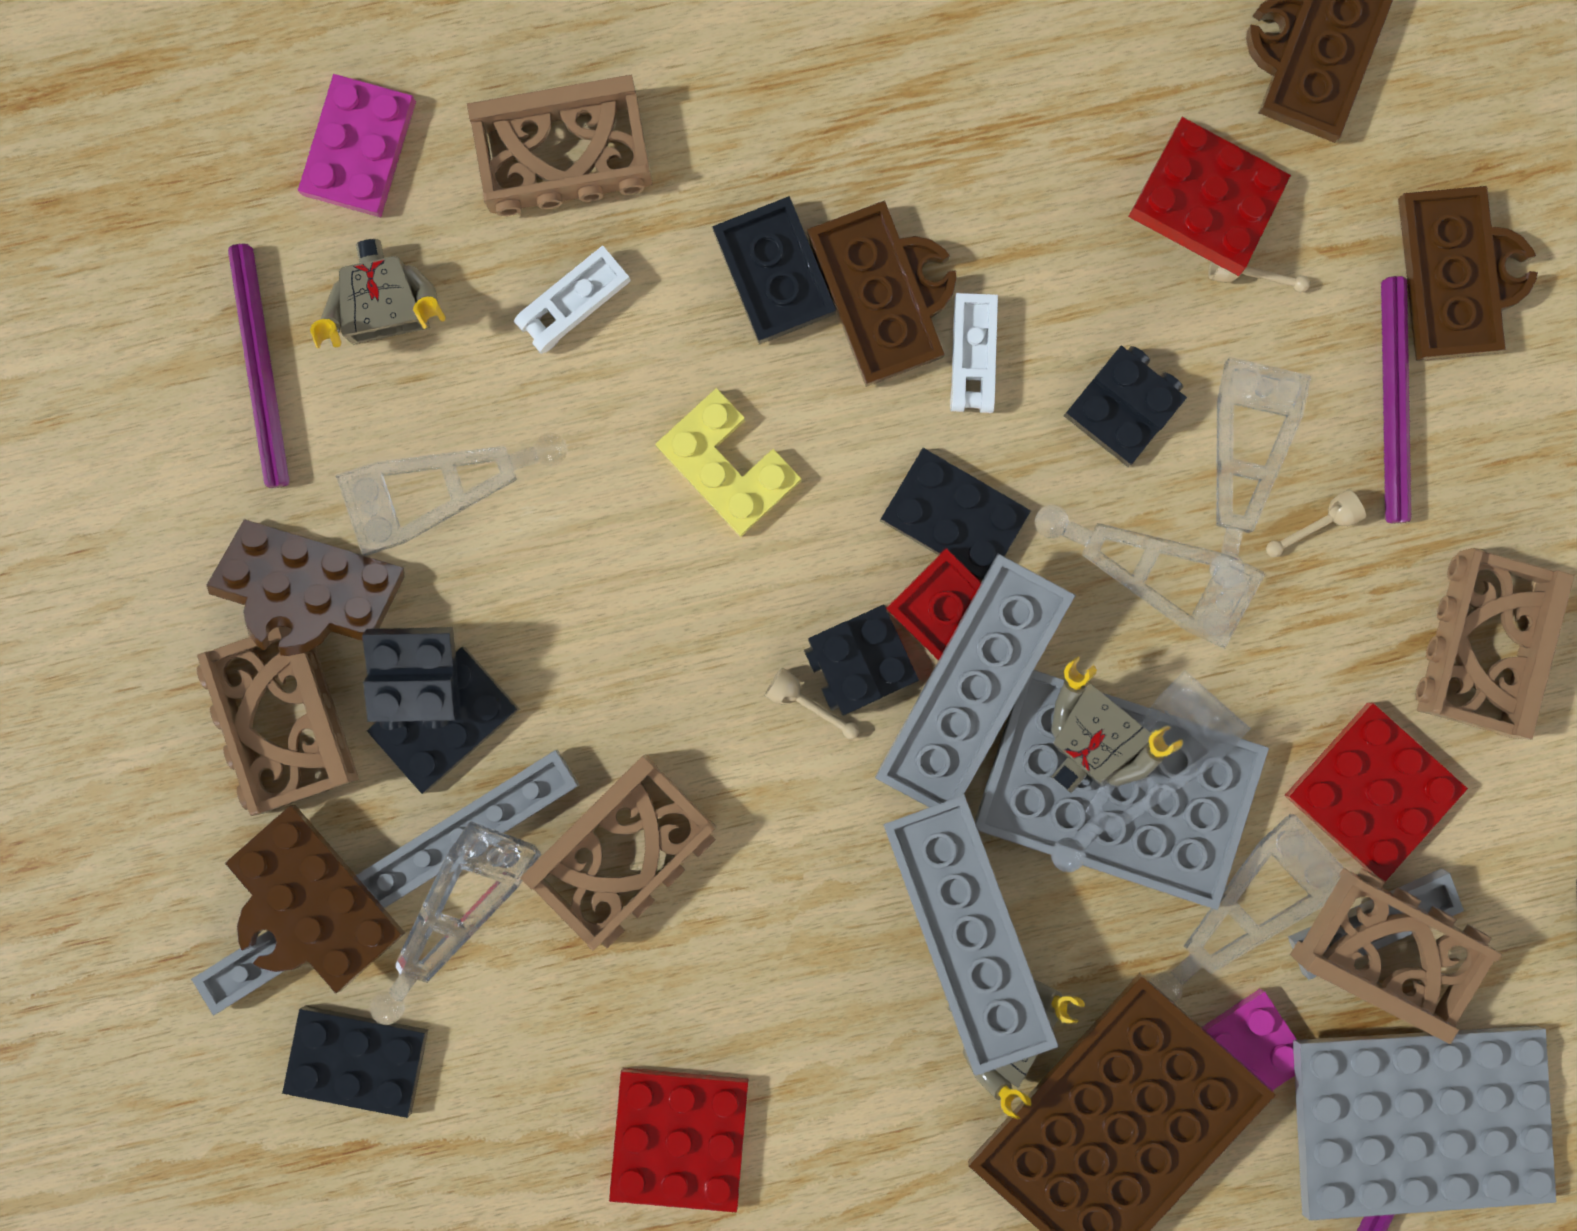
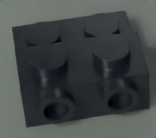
M1121 345L1063 416L1125 466L1129 467L1154 436L1162 430L1187 397L1180 392L1183 389V385L1176 377L1167 372H1163L1160 376L1147 366L1150 363V359L1142 350L1134 346H1130L1127 350Z
M884 604L807 639L810 647L804 650L813 672L821 670L828 685L821 688L830 710L834 711L839 708L842 716L919 681Z
M453 627L366 629L362 635L367 670L363 687L368 722H380V727L383 729H397L406 725V721H423L424 727L434 729L448 725L449 720H455L461 704Z

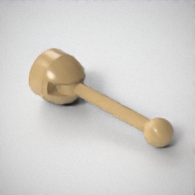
M1210 262L1208 273L1210 280L1231 282L1240 277ZM1248 266L1242 272L1244 275L1293 286L1300 293L1307 291L1310 287V280L1306 276L1293 278Z
M1348 489L1331 500L1327 516L1281 541L1269 542L1266 546V552L1271 557H1278L1282 554L1284 548L1331 522L1336 523L1338 526L1354 525L1366 518L1365 509L1357 495Z
M781 668L769 685L764 695L765 697L781 705L797 701L843 730L846 738L855 739L859 735L860 730L857 724L844 722L800 694L799 680L786 669Z

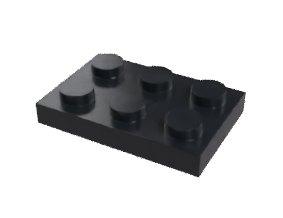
M790 196L712 226L713 233L759 345L836 315V308Z
M922 448L880 521L937 555L947 548L976 578L983 581L997 554L999 553L1005 557L1031 510L927 449Z
M461 647L455 652L461 704L455 720H449L448 725L434 729L424 727L423 721H406V725L397 729H383L380 727V722H376L367 730L370 736L421 794L429 791L520 710L466 647Z
M303 1006L299 1009L282 1094L408 1118L413 1110L429 1029Z

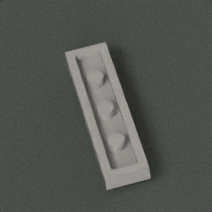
M1442 868L1399 887L1420 899L1421 903L1418 907L1429 912L1432 906L1451 916L1464 911L1450 873ZM1369 900L1358 906L1362 909L1363 913L1367 914L1374 909V902ZM1388 905V915L1404 913ZM1358 906L1351 908L1348 912V919L1354 928L1362 925L1356 914ZM1311 927L1288 937L1292 949L1298 940L1303 942ZM1341 927L1337 930L1326 951L1338 939L1347 934ZM1412 931L1394 933L1370 943L1377 950L1413 933ZM1363 947L1357 950L1363 956L1367 954ZM1299 964L1302 974L1310 980L1317 977Z

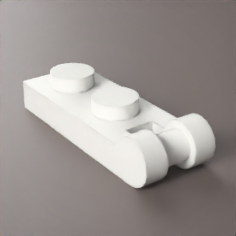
M602 245L515 317L514 322L521 331H528L534 339L533 345L541 354L546 353L565 334L620 291L631 280ZM549 311L556 321L546 328L540 319Z
M956 293L954 297L952 388L950 398V410L953 412H964V408H979L980 413H993L998 295ZM966 380H981L980 392L966 391Z

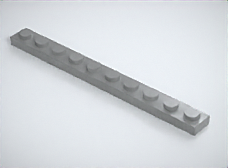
M555 750L356 876L379 903L386 908L580 785L560 752ZM270 931L265 932L257 937L256 944L251 948L243 951L241 948L191 979L213 1016L284 972L269 971L253 964L258 956L270 954L275 949L276 938Z

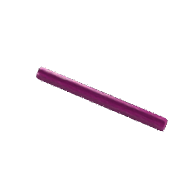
M246 243L234 244L229 246L228 255L263 480L266 487L281 488L289 485L290 481L254 250Z
M1392 276L1387 277L1381 282L1385 520L1387 523L1402 524L1412 519L1407 279L1405 277Z

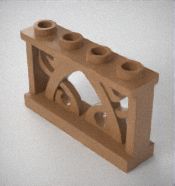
M632 74L467 103L484 203L490 213H497L499 216H513L519 214L522 208L538 206L541 209H552L563 204L562 201L578 198L582 202H592L603 198V194L620 191L621 194L625 195L636 194L643 191L644 187L653 184ZM628 108L633 136L624 132L613 131L617 110ZM591 115V121L587 123V126H597L596 130L578 126L576 123L577 118ZM563 120L565 126L574 135L582 139L591 140L581 157L566 171L546 164L530 152L538 148L546 140L552 121ZM536 124L538 126L537 134L530 140L521 143L520 140L530 137L528 133L522 131L523 127ZM497 131L507 150L499 153L491 160L487 133ZM609 141L623 143L632 150L633 160L628 167L614 170L608 167L610 159L614 157L622 159L620 153L615 148L607 147ZM515 158L518 163L511 166L507 178L509 180L514 175H520L523 177V184L518 187L504 189L497 183V172L504 163ZM595 167L596 170H597V173H591V174H589V173L593 170V168ZM537 177L545 182L536 183Z
M1477 548L1459 551L1452 558L1448 566L1447 578L1450 579L1446 596L1441 599L1437 608V619L1440 621L1436 636L1430 640L1426 650V658L1429 660L1426 675L1419 681L1415 696L1416 700L1419 701L1417 711L1494 732L1508 738L1533 740L1575 575L1544 569L1487 553ZM1483 569L1490 570L1498 577L1501 584V597L1496 598V590L1488 581H1483L1485 584L1483 594L1478 595L1474 592L1473 589L1479 571ZM1511 575L1536 582L1534 592L1513 594ZM1469 605H1470V606L1473 607L1474 609H1472L1471 611L1468 612ZM1517 608L1515 620H1519L1522 615L1527 617L1524 631H1520L1515 627L1513 620V609ZM1501 613V621L1506 634L1513 642L1519 645L1517 657H1508L1497 661L1485 673L1474 655L1468 635L1484 621ZM1509 668L1513 671L1510 685L1505 683L1504 677H1500L1497 685L1494 683L1497 676L1504 669ZM1452 677L1456 678L1460 683L1459 690L1454 694L1466 693L1472 687L1477 690L1467 704L1457 707L1447 700L1446 693ZM1485 699L1503 711L1501 720L1475 714L1474 712Z
M284 626L272 629L268 635L269 644L279 642L280 639L288 636L292 629ZM251 637L214 650L197 654L200 664L197 666V676L203 688L209 691L213 703L210 707L211 718L215 726L222 730L226 742L223 748L224 757L228 766L232 770L235 769L240 784L237 786L239 802L245 810L249 811L251 816L264 814L360 780L315 648L307 653L292 656H280V653H278L265 664L253 652L259 649V647ZM235 658H244L255 666L258 674L254 678L247 671L236 670L241 675L242 681L240 685L233 687L230 685L226 668ZM279 676L280 681L286 684V679L289 676H294L297 688L292 693H287L278 685L275 679ZM268 688L273 695L282 701L292 704L304 703L307 712L293 725L288 738V749L269 741L252 728L257 708ZM235 699H242L239 708ZM305 729L312 730L316 739L315 742L309 745L302 741L304 752H299L301 732ZM252 750H254L255 752H257L258 754H260V755H262V756L258 757V758L255 760V757H254V754H253V751H252ZM283 764L290 765V780L286 788L277 794L268 792L261 778L262 771L265 768L271 769L274 773L273 782H275L283 774ZM301 767H325L328 775L327 779L299 788Z
M643 755L520 879L531 890H534L592 951L600 944L607 949L625 931L620 924L631 913L638 918L655 901L650 894L661 883L668 888L686 870L681 863L692 852L698 858L716 840L711 833L717 826L647 755ZM649 776L675 803L665 805L655 811L652 800L642 782ZM625 807L631 811L630 819L640 813L641 820L630 825H622L617 820V812ZM669 813H679L687 817L691 825L689 837L681 843H673L669 838V833L672 829L680 827L674 824H665L659 828L658 819ZM599 825L607 831L616 834H631L644 828L645 854L641 873L621 877L596 875L601 867L603 852L600 840L593 831ZM582 848H587L593 853V862L588 873L581 871L587 862L581 863L576 859L577 851ZM660 850L667 854L675 855L656 874ZM549 874L578 887L571 905L545 880ZM641 889L622 908V900L618 892ZM587 890L596 891L591 901L594 912H596L597 904L601 901L607 902L610 905L611 913L605 921L592 923L584 918L581 911V901Z
M1343 867L1339 874L1341 878L1303 942L1297 941L1290 956L1308 972L1451 1044L1459 1031L1455 1025L1493 962H1498L1502 954L1488 945L1492 938L1475 927L1467 924L1463 931L1454 926L1457 921L1456 918L1439 908L1432 906L1429 912L1418 907L1421 900L1405 890L1397 887L1394 893H1391L1383 888L1386 882L1371 872L1361 868L1357 875ZM1370 897L1374 902V909L1370 913L1365 914L1358 906L1356 914L1362 925L1354 928L1348 919L1350 908L1357 898ZM1388 905L1404 913L1388 915ZM1341 927L1347 934L1338 939L1326 951L1337 930ZM1430 927L1442 932L1445 935L1439 937L1435 941V938ZM1412 931L1420 953L1421 968H1402L1390 974L1383 983L1378 982L1381 973V959L1378 951L1370 942L1394 933ZM1453 946L1464 947L1467 957L1459 970L1450 974L1441 973V966L1451 967L1460 961L1456 957L1448 958L1449 949ZM1363 947L1369 961L1363 968H1355L1354 963L1356 959L1364 957L1357 950ZM1411 978L1421 979V984L1417 981H1412L1413 989L1411 992L1403 993L1402 985L1405 980ZM1441 983L1448 984L1449 987L1438 1003Z

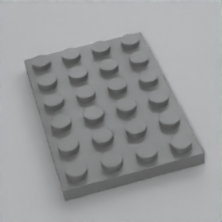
M1033 670L1009 713L975 818L978 831L1218 910L1269 748L1103 693L1151 734L1158 729L1169 726L1170 729L1163 736L1164 742L1168 746H1171L1180 739L1183 745L1179 750L1165 756V759L1145 779L1118 787L1109 783L1102 787L1087 775L1075 790L1070 793L1051 777L1067 759L1053 744L1055 737L1051 732L1055 702L1065 680Z
M1521 1026L1459 1030L1451 1044L1427 1032L1293 1040L1302 1215L1309 1221L1556 1203L1545 1028Z

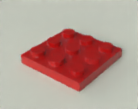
M1181 117L1128 217L1229 272L1240 276L1246 269L1291 175L1192 121Z
M1366 703L1284 796L1363 868L1386 882L1468 788L1374 703Z
M622 1068L620 1073L609 1202L737 1213L749 1079Z

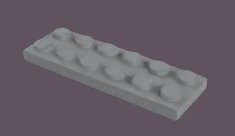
M998 553L877 771L875 779L929 808L964 795L1075 595Z
M965 795L883 824L974 1075L977 1076L1057 1048L1058 1043Z

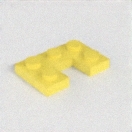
M716 388L655 445L733 530L742 537L794 489L802 479L774 449L765 455L743 477L716 447L744 423L745 418Z

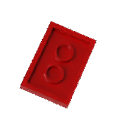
M945 548L886 609L939 661L981 582Z

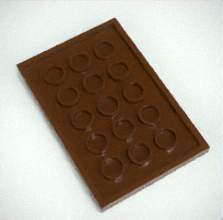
M1139 973L1028 1094L1031 1099V1106L1026 1105L1023 1101L1017 1106L1013 1112L1020 1119L1008 1116L968 1160V1166L1039 1231H1151L1276 1094L1163 992Z

